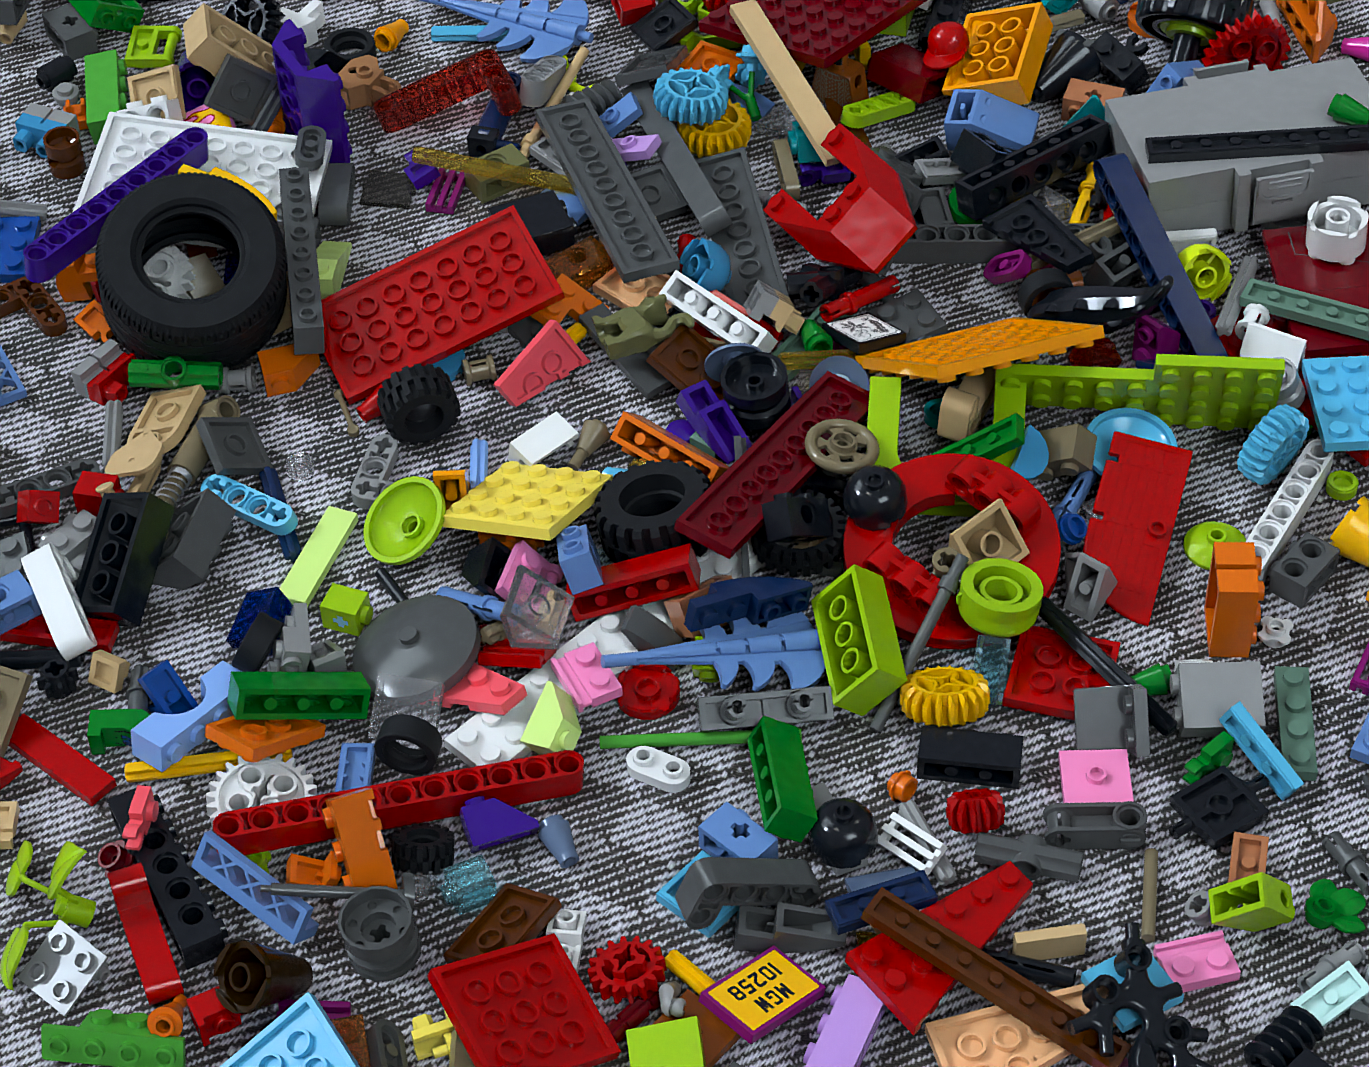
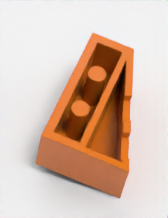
M372 788L359 789L325 800L327 808L322 809L324 822L327 829H334L337 839L336 842L331 843L337 863L343 861L347 874L341 877L343 886H387L398 889L389 851L385 846L381 829H383L379 817L377 818L372 799H375Z

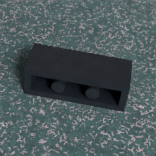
M921 726L917 759V779L1019 789L1024 736L1009 733L1000 734L976 730L950 729L938 726Z

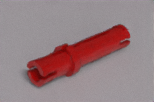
M888 275L854 292H844L840 294L838 299L822 304L819 311H827L820 315L825 322L833 321L843 315H853L857 313L859 308L899 292L900 286L892 287L899 284V281L894 275Z

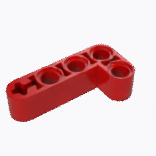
M136 863L107 873L117 911L149 1006L184 994L142 863Z

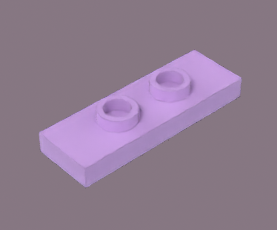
M658 134L645 136L629 135L624 138L612 139L624 162L649 160L662 143Z

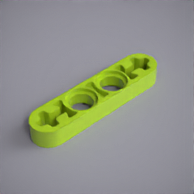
M891 91L845 105L840 122L851 128H864L915 111L917 102Z

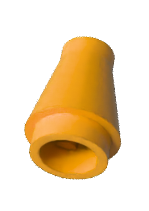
M398 19L393 23L377 28L373 37L375 46L383 52L395 50L404 35L409 31L408 23L403 19Z

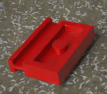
M509 637L493 645L487 643L483 647V651L478 653V665L540 669L556 653V639Z

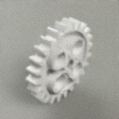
M175 245L165 247L147 261L143 267L150 281L161 291L174 297L191 299L186 292L195 288L190 282L195 279V275L191 272L193 266L188 261V257Z
M281 753L275 759H270L269 756L259 762H248L243 760L241 756H238V765L234 766L229 762L225 763L226 773L217 771V781L209 782L210 792L206 793L207 816L210 817L211 826L213 827L215 817L221 813L317 795V785L313 784V775L306 774L305 765L296 767L295 758L293 757L287 762H283V755Z

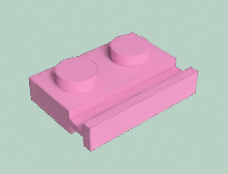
M594 642L564 653V657L556 660L555 657L550 659L553 672L566 693L571 696L573 704L579 713L584 711L583 708L590 705L596 707L623 696L622 686L610 668H602V654Z
M1223 930L1154 945V957H1157L1159 965L1173 982H1178L1181 985L1183 993L1240 979L1241 971L1229 944L1225 942Z

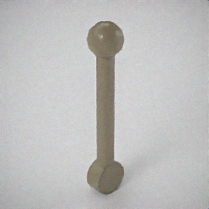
M337 389L334 392V398L339 401L347 421V433L350 437H357L360 433L359 427L353 423L342 389Z

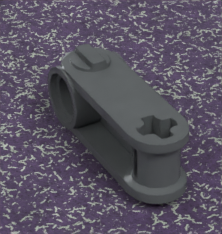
M1132 801L1055 803L1048 805L1043 810V819L1047 823V832L1044 835V840L1047 842V845L1070 850L1137 849L1146 841L1148 814L1141 804ZM1057 834H1061L1060 840L1057 838Z

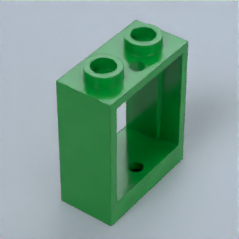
M68 0L90 27L132 33L133 26L140 24L145 12L136 0Z

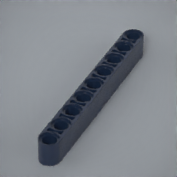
M1120 153L1095 160L1093 163L1095 179L1149 287L1156 285L1167 275L1172 276L1174 279L1170 292L1159 304V307L1168 325L1181 333L1179 347L1183 355L1228 357L1126 154Z

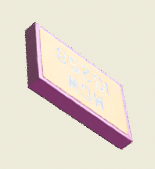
M773 945L702 991L699 1002L749 1044H753L823 997L826 987Z

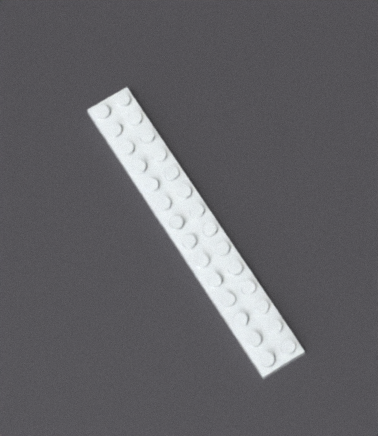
M750 538L748 540L750 575H752L765 563L761 564L758 561L757 555L753 552ZM790 543L777 544L787 547ZM709 548L704 555L696 557L701 568L700 583L715 575H731L733 579L743 578L741 548L731 559ZM669 598L639 606L674 630L663 602ZM630 608L601 615L559 648L551 658L560 659L564 657V653L592 642L595 643L602 655L638 652L620 630ZM550 659L540 669L534 668L517 681L525 686L527 696L508 713L500 715L478 712L444 739L445 748L469 767L520 759L533 751L520 742V739L546 682L551 681L565 691L551 668ZM633 666L612 667L610 669L618 678L622 671L625 670L627 672ZM574 706L575 711H576V715H577V714H579V712H578V710L576 709V707Z

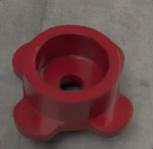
M124 840L107 843L98 853L97 861L99 866L105 869L106 878H108L107 873L130 866L134 861L133 855L128 853L125 848L126 842Z

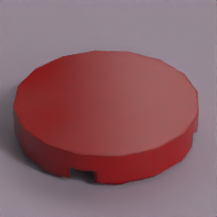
M633 665L632 669H629L627 672L625 670L622 671L617 678L622 686L623 696L616 698L615 701L620 710L630 717L640 720H654L666 716L676 708L680 700V681L677 676L675 677L671 673V669L665 665Z

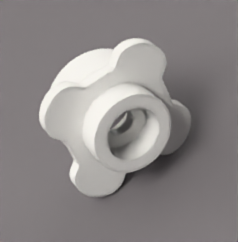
M1264 616L1261 619L1260 623L1263 628L1259 631L1258 638L1265 645L1272 648H1280L1291 642L1289 632L1294 626L1292 621L1272 618L1271 616Z

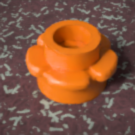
M908 770L894 773L887 783V790L891 800H899L901 802L910 800L916 792L918 781L912 777L911 772Z

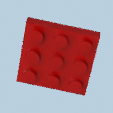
M1032 626L1028 631L1020 634L1003 695L1002 706L1075 720L1073 690L1075 688L1111 685L1053 629ZM1090 637L1117 663L1121 642Z

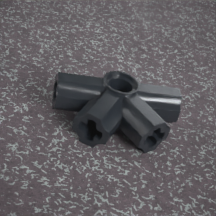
M803 264L799 272L786 273L788 296L790 300L802 299L806 302L807 306L818 307L827 301L838 299L840 294L857 285L858 281L863 278V271L837 265Z

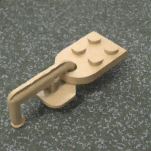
M202 385L151 393L128 436L127 444L112 454L105 467V474L118 475L119 478L134 475L135 478L127 493L150 492L160 473L163 455L173 449L183 439L207 394ZM103 483L96 488V492L100 493L102 498L104 493H115L113 489L114 483Z

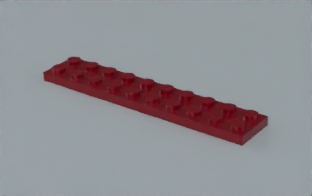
M827 371L676 520L674 530L731 559L765 524L761 504L774 501L773 496L776 494L787 492L794 494L819 468L810 459L805 450L804 442L809 429L827 419H847L862 424L868 418L869 391ZM824 433L820 437L828 440L832 435ZM825 448L820 450L824 455H830Z

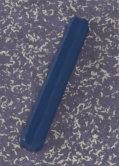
M269 466L264 467V470L259 472L264 494L287 504L277 470L270 469ZM275 514L274 518H275L276 521H277V520H279L280 518H278V517L276 516V514ZM294 529L287 535H277L284 559L291 560V562H295L302 551L296 530Z

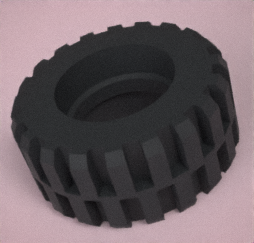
M662 459V462H655L654 460L645 461L646 464L640 466L635 464L628 467V470L625 472H618L614 475L612 481L608 480L603 485L595 499L593 509L603 551L606 552L607 557L614 563L691 543L696 557H701L707 552L708 548L674 530L676 520L711 486L709 478L692 465L690 467L689 464L682 461L673 463L672 460Z

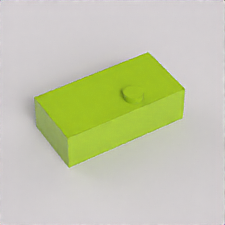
M853 564L811 600L828 682L829 686H831L833 705L864 716L906 683L907 676L883 576Z

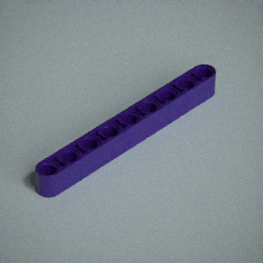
M199 127L184 130L26 246L23 251L26 278L33 283L46 282L97 245L98 236L109 213L125 195L129 194L130 191H134L136 187L139 188L141 184L144 185L145 182H150L152 179L155 180L157 177L162 178V176H169V174L175 175L183 164L196 169L204 165L209 158L207 131Z

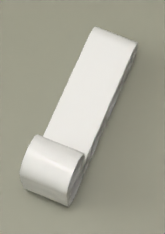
M51 542L22 557V565L56 647L62 657L69 661L97 646L96 638L72 582L77 580V576L69 560Z

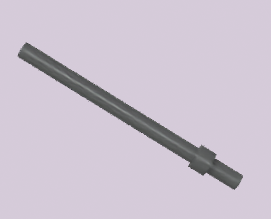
M958 553L947 575H942L937 585L939 591L903 659L906 676L912 673L950 596H955L960 586L959 579L969 561V558L963 554ZM901 687L882 701L869 726L871 730L881 734L900 697Z

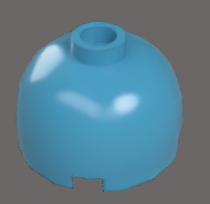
M701 238V240L693 239L685 247L680 257V264L683 265L682 274L709 292L716 289L721 291L729 283L732 275L727 252L721 245L705 238Z

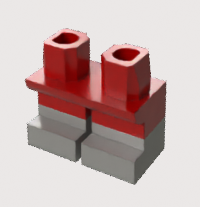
M108 339L92 353V357L88 356L71 371L76 393L102 406L109 400L115 401L118 399L123 402L128 395V366L131 359H137L135 353L126 354L120 350L117 342Z

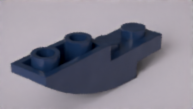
M744 577L711 583L707 595L689 599L684 625L690 632H695L744 617L752 625L799 613L808 608L813 584L810 581L783 577Z

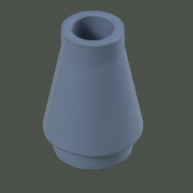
M559 814L542 820L539 823L538 838L555 857L560 867L568 868L579 861V856L576 852L569 821L563 819L562 815Z

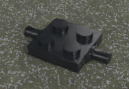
M1224 765L1171 795L1169 804L1183 820L1169 826L1170 835H1174V839L1177 840L1186 833L1194 831L1213 850L1221 847L1233 839L1234 832L1244 833L1268 819L1269 810L1256 796L1257 792L1269 786L1268 778H1264L1265 775L1261 773L1252 780L1245 782L1234 776Z

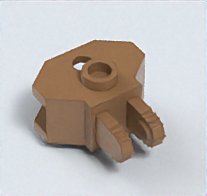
M371 55L351 59L338 73L343 83V89L340 90L341 96L345 101L346 109L349 110L364 106L372 107L375 103L387 106L392 102V95H399L402 90L398 81L384 76V70L379 68L377 57Z

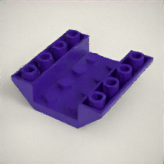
M288 19L284 22L272 43L283 119L286 123L285 131L288 135L298 136L299 130L305 126H319L325 130L326 139L333 140L329 163H351L350 155H352L353 151L347 140V133L350 130L344 118L346 104L340 91L343 89L341 77L338 73H333L327 64L308 71L307 66H310V60L304 48V44L307 43L305 33L302 28H297L292 20Z

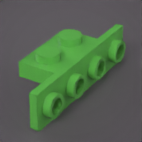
M98 1009L90 1011L79 1027L43 1023L41 1026L42 1058L44 1060L112 1067H186L185 1037H160L156 1034H151L147 1026L148 1015L145 1013L137 1012L128 1015L113 1013L108 1009Z

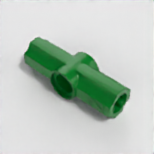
M169 356L164 360L131 359L128 366V383L130 387L167 388L168 390L201 384L204 390H220L223 386V365L221 362L184 361L178 356ZM175 372H182L177 377H170Z

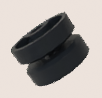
M755 351L734 357L723 367L720 375L723 399H725L743 429L760 430L770 428L791 407L787 369L780 358L770 353Z

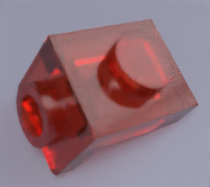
M1108 338L1093 340L1094 345L1090 347H1074L1068 355V359L1073 366L1092 367L1094 364L1118 368L1123 361L1116 350V345Z

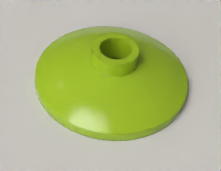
M1216 521L1203 522L1193 526L1186 533L1183 549L1192 563L1203 569L1210 570L1214 542H1246V538L1237 528L1229 524Z

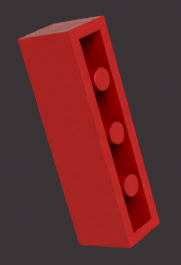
M689 543L602 566L603 585L572 595L567 583L565 597L575 621L578 622L628 609L633 605L640 606L697 591L700 585L701 568L692 545Z

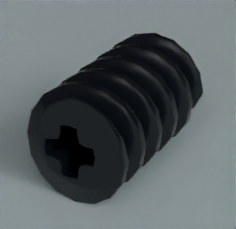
M1299 1006L1286 1007L1281 1015L1276 1016L1273 1022L1264 1028L1263 1032L1257 1034L1254 1040L1246 1045L1244 1048L1246 1064L1248 1067H1287L1305 1048L1312 1050L1316 1042L1323 1039L1325 1036L1324 1028L1320 1021L1306 1009Z

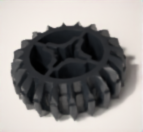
M230 0L229 3L222 2L225 9L219 12L271 45L284 24L281 20L285 17L283 12L280 11L282 6L276 0ZM259 6L256 10L252 9L249 11L252 7Z

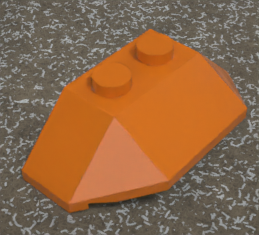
M1275 0L1277 7L1311 63H1317L1333 41L1334 30L1337 29L1336 15L1331 13L1326 0Z

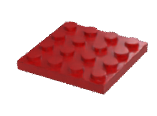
M555 933L431 968L427 975L430 984L475 1067H593L615 1060L621 1053L618 1044Z

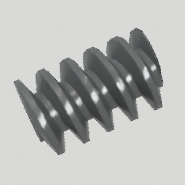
M605 79L601 84L596 83L591 88L586 87L582 89V92L576 91L573 95L563 97L562 104L589 98L598 116L605 112V109L607 110L609 107H612L623 97L615 83Z

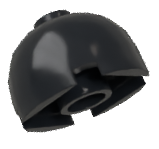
M868 465L858 469L847 480L844 488V512L860 528L871 531L885 530L891 527V523L895 522L898 518L900 521L905 514L907 508L905 484L897 473L885 466Z
M845 797L834 798L825 802L817 809L818 820L808 832V840L811 852L813 854L815 852L821 857L822 863L839 869L854 868L861 865V860L869 855L871 857L875 853L878 843L876 821L873 814L864 804L855 799Z

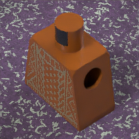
M848 53L826 69L816 67L812 90L820 102L824 103V98H831L842 107L868 99L869 94L864 65L861 62L848 58Z

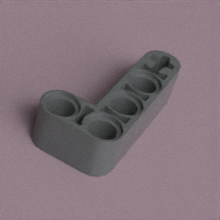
M705 857L695 861L689 867L676 892L675 898L687 926L690 929L699 930L708 927L715 921L722 906H776L777 902L807 906L818 900L822 891L809 863L803 859Z

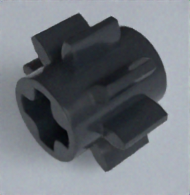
M52 659L46 662L43 667L38 668L41 676L36 679L39 691L45 690L48 699L51 697L64 699L72 691L77 690L75 681L79 680L77 668H71L69 661Z

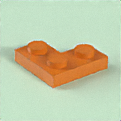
M561 273L557 278V282L565 298L530 316L543 326L550 319L556 320L560 324L567 314L579 322L580 315L603 302Z

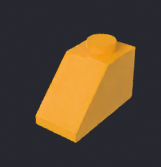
M468 469L433 471V481L444 496L446 510L453 503L468 494L470 490Z

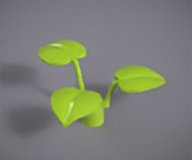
M24 840L18 851L17 859L13 862L7 877L6 895L13 897L21 882L47 894L48 899H56L53 914L58 915V919H61L67 925L71 923L87 928L93 919L96 902L71 894L62 888L72 869L87 851L71 841H66L54 862L50 876L51 883L48 888L28 878L25 872L32 860L33 847L31 842ZM58 920L27 921L22 924L21 928L16 927L4 948L0 962L1 979L7 989L14 991L13 977L27 945L29 930L31 928L54 927Z

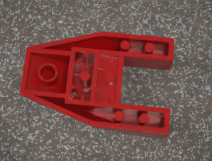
M839 123L835 129H832L827 134L826 139L820 145L852 172L856 178L844 188L843 193L836 201L825 209L819 220L813 217L783 189L771 197L763 211L819 262L878 274L918 228L899 174Z

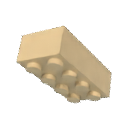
M205 3L183 24L187 59L193 65L201 66L209 71L215 78L227 53L276 74V69L272 65L274 61L272 45Z

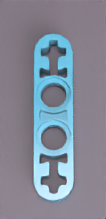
M213 474L208 476L201 484V492L209 488L236 510L235 516L276 535H287L298 525L297 515L288 504L224 475ZM245 495L241 502L231 504L235 497ZM267 505L263 512L253 514L258 506ZM275 514H276V516H277L278 518H280V519L277 520V521H276V519L274 518Z

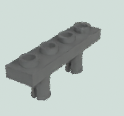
M831 686L697 698L700 732L755 728L763 715L787 724L834 720Z

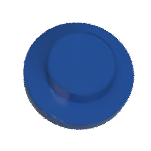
M1067 513L1060 516L1057 521L1060 538L1069 545H1076L1083 540L1087 532V525L1080 515Z

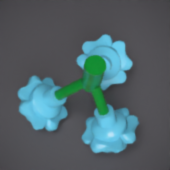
M748 44L743 45L742 52L736 53V57L741 58L745 63L737 65L738 71L735 75V79L740 81V85L748 87L747 94L735 87L734 82L729 79L730 65L728 63L722 66L714 65L708 72H712L713 76H719L721 81L726 83L728 92L731 90L743 99L751 121H758L762 116L754 96V89L758 87V84H765L767 72Z

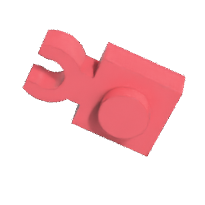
M137 785L128 811L129 822L125 825L122 834L124 839H128L125 848L128 850L139 851L141 849L143 837L148 834L151 822L157 820L159 803L154 800L151 786Z

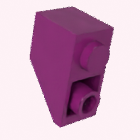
M1147 314L1137 318L1131 359L1134 361L1156 359V354L1178 355L1181 333Z

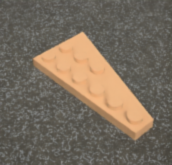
M1084 984L1048 992L1083 1015L1090 1011L1082 1000V992L1086 987ZM996 1005L925 1023V1033L938 1067H1051L1072 1054Z

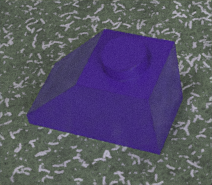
M484 796L474 797L465 801V806L461 807L459 812L471 853L536 834L540 827L538 820L496 798L485 800Z

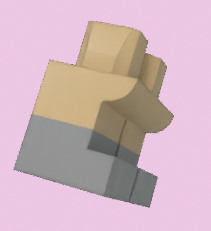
M760 280L756 282L743 305L748 316L758 322L763 314L768 316L779 333L785 328L797 334L805 321V318L801 316V311L794 307L788 296Z

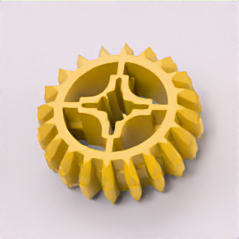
M729 99L725 114L721 115L720 120H714L712 124L705 122L703 126L698 124L690 126L687 123L680 125L677 121V131L691 154L697 153L698 158L703 156L709 157L737 148L747 147L752 135V121L746 108L741 107L738 102L732 103L731 99Z
M938 665L936 668L925 667L924 670H915L913 674L907 675V682L901 686L899 694L901 710L905 713L906 717L913 719L916 723L924 722L926 726L938 725V727H941L942 725H949L952 727L957 724L964 726L966 722H976L977 718L985 716V712L988 711L990 704L988 680L984 679L982 674L975 673L972 669L964 670L962 666L954 668L950 665L948 667H940Z

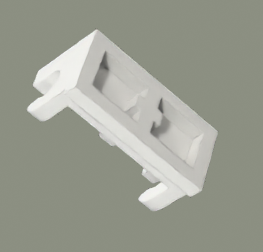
M556 411L510 442L508 461H517L522 465H535L562 446L566 445L570 448L575 445L573 441L578 438L579 433Z

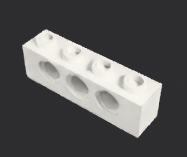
M675 270L659 293V295H666V302L681 313L690 314L697 324L727 344H751L758 347L762 352L770 353L778 342L769 331L677 270Z

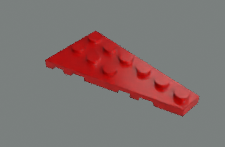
M1009 861L921 910V912L982 950L988 942L994 939L1002 924L1012 917L1030 895L1033 883ZM884 933L848 951L845 957V963L913 1036L921 1028L925 1018L932 1014L939 1006V1001L948 990H952L958 983L956 979Z

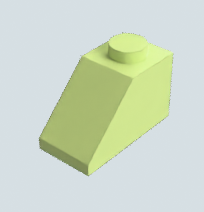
M547 681L520 742L538 755L564 750L573 751L582 731L572 698L556 684Z

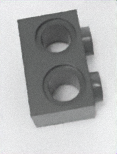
M1306 532L1299 541L1294 540L1290 544L1286 555L1281 560L1276 559L1271 565L1268 576L1271 577L1268 591L1302 609L1336 572L1340 549Z

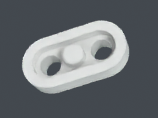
M649 746L635 747L627 754V772L638 781L670 793L683 791L690 784V767L686 761Z

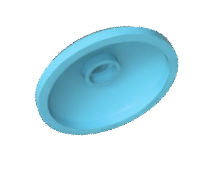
M1117 408L1106 411L1093 419L1087 427V430L1097 436L1092 468L1101 476L1106 460L1116 462L1119 460V458L1108 455L1115 431L1178 447L1176 438L1169 426L1157 416L1140 409Z

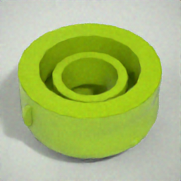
M987 558L970 564L964 570L961 576L959 592L956 596V604L963 620L975 631L996 638L1014 637L1028 631L1036 622L1043 598V585L1037 574L1021 563L1002 558Z

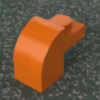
M95 253L83 254L57 274L56 286L64 302L92 299L94 292L91 282L98 281Z

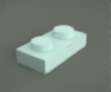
M1348 960L1290 1003V1006H1299L1306 1009L1320 1021L1324 1028L1369 994V985Z

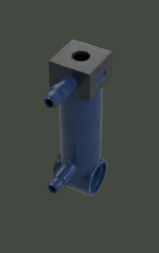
M506 71L495 77V89L478 125H472L467 136L469 159H476L510 143L520 150L519 143L502 140V137L515 109L519 107L529 109L539 107H527L519 103L521 84L519 74Z

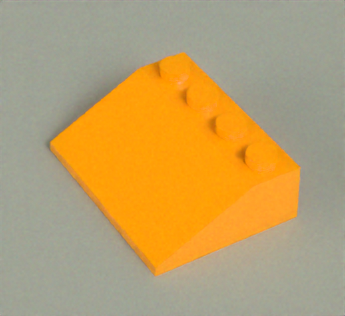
M1042 2L967 14L963 26L969 36V48L964 58L958 64L949 67L941 90L943 95L952 96L954 89H982L1018 105L1029 104L1053 29V24Z

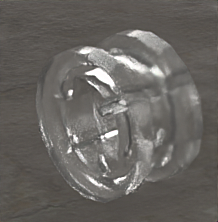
M302 451L290 454L286 459L287 476L289 479L304 482L312 478L314 475L313 457L309 453Z

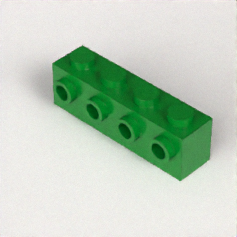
M231 672L227 703L236 720L367 719L371 688L362 672Z
M763 715L747 738L764 831L783 839H790L801 843L818 820L799 727Z

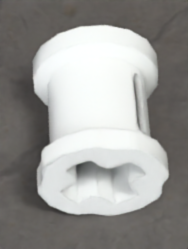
M1254 303L1246 306L1243 311L1244 318L1238 321L1235 326V333L1239 339L1243 341L1245 336L1244 330L1250 321L1264 326L1267 325L1270 320V312L1265 306Z

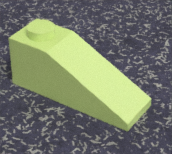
M323 241L316 249L321 300L340 291L352 249L351 242Z

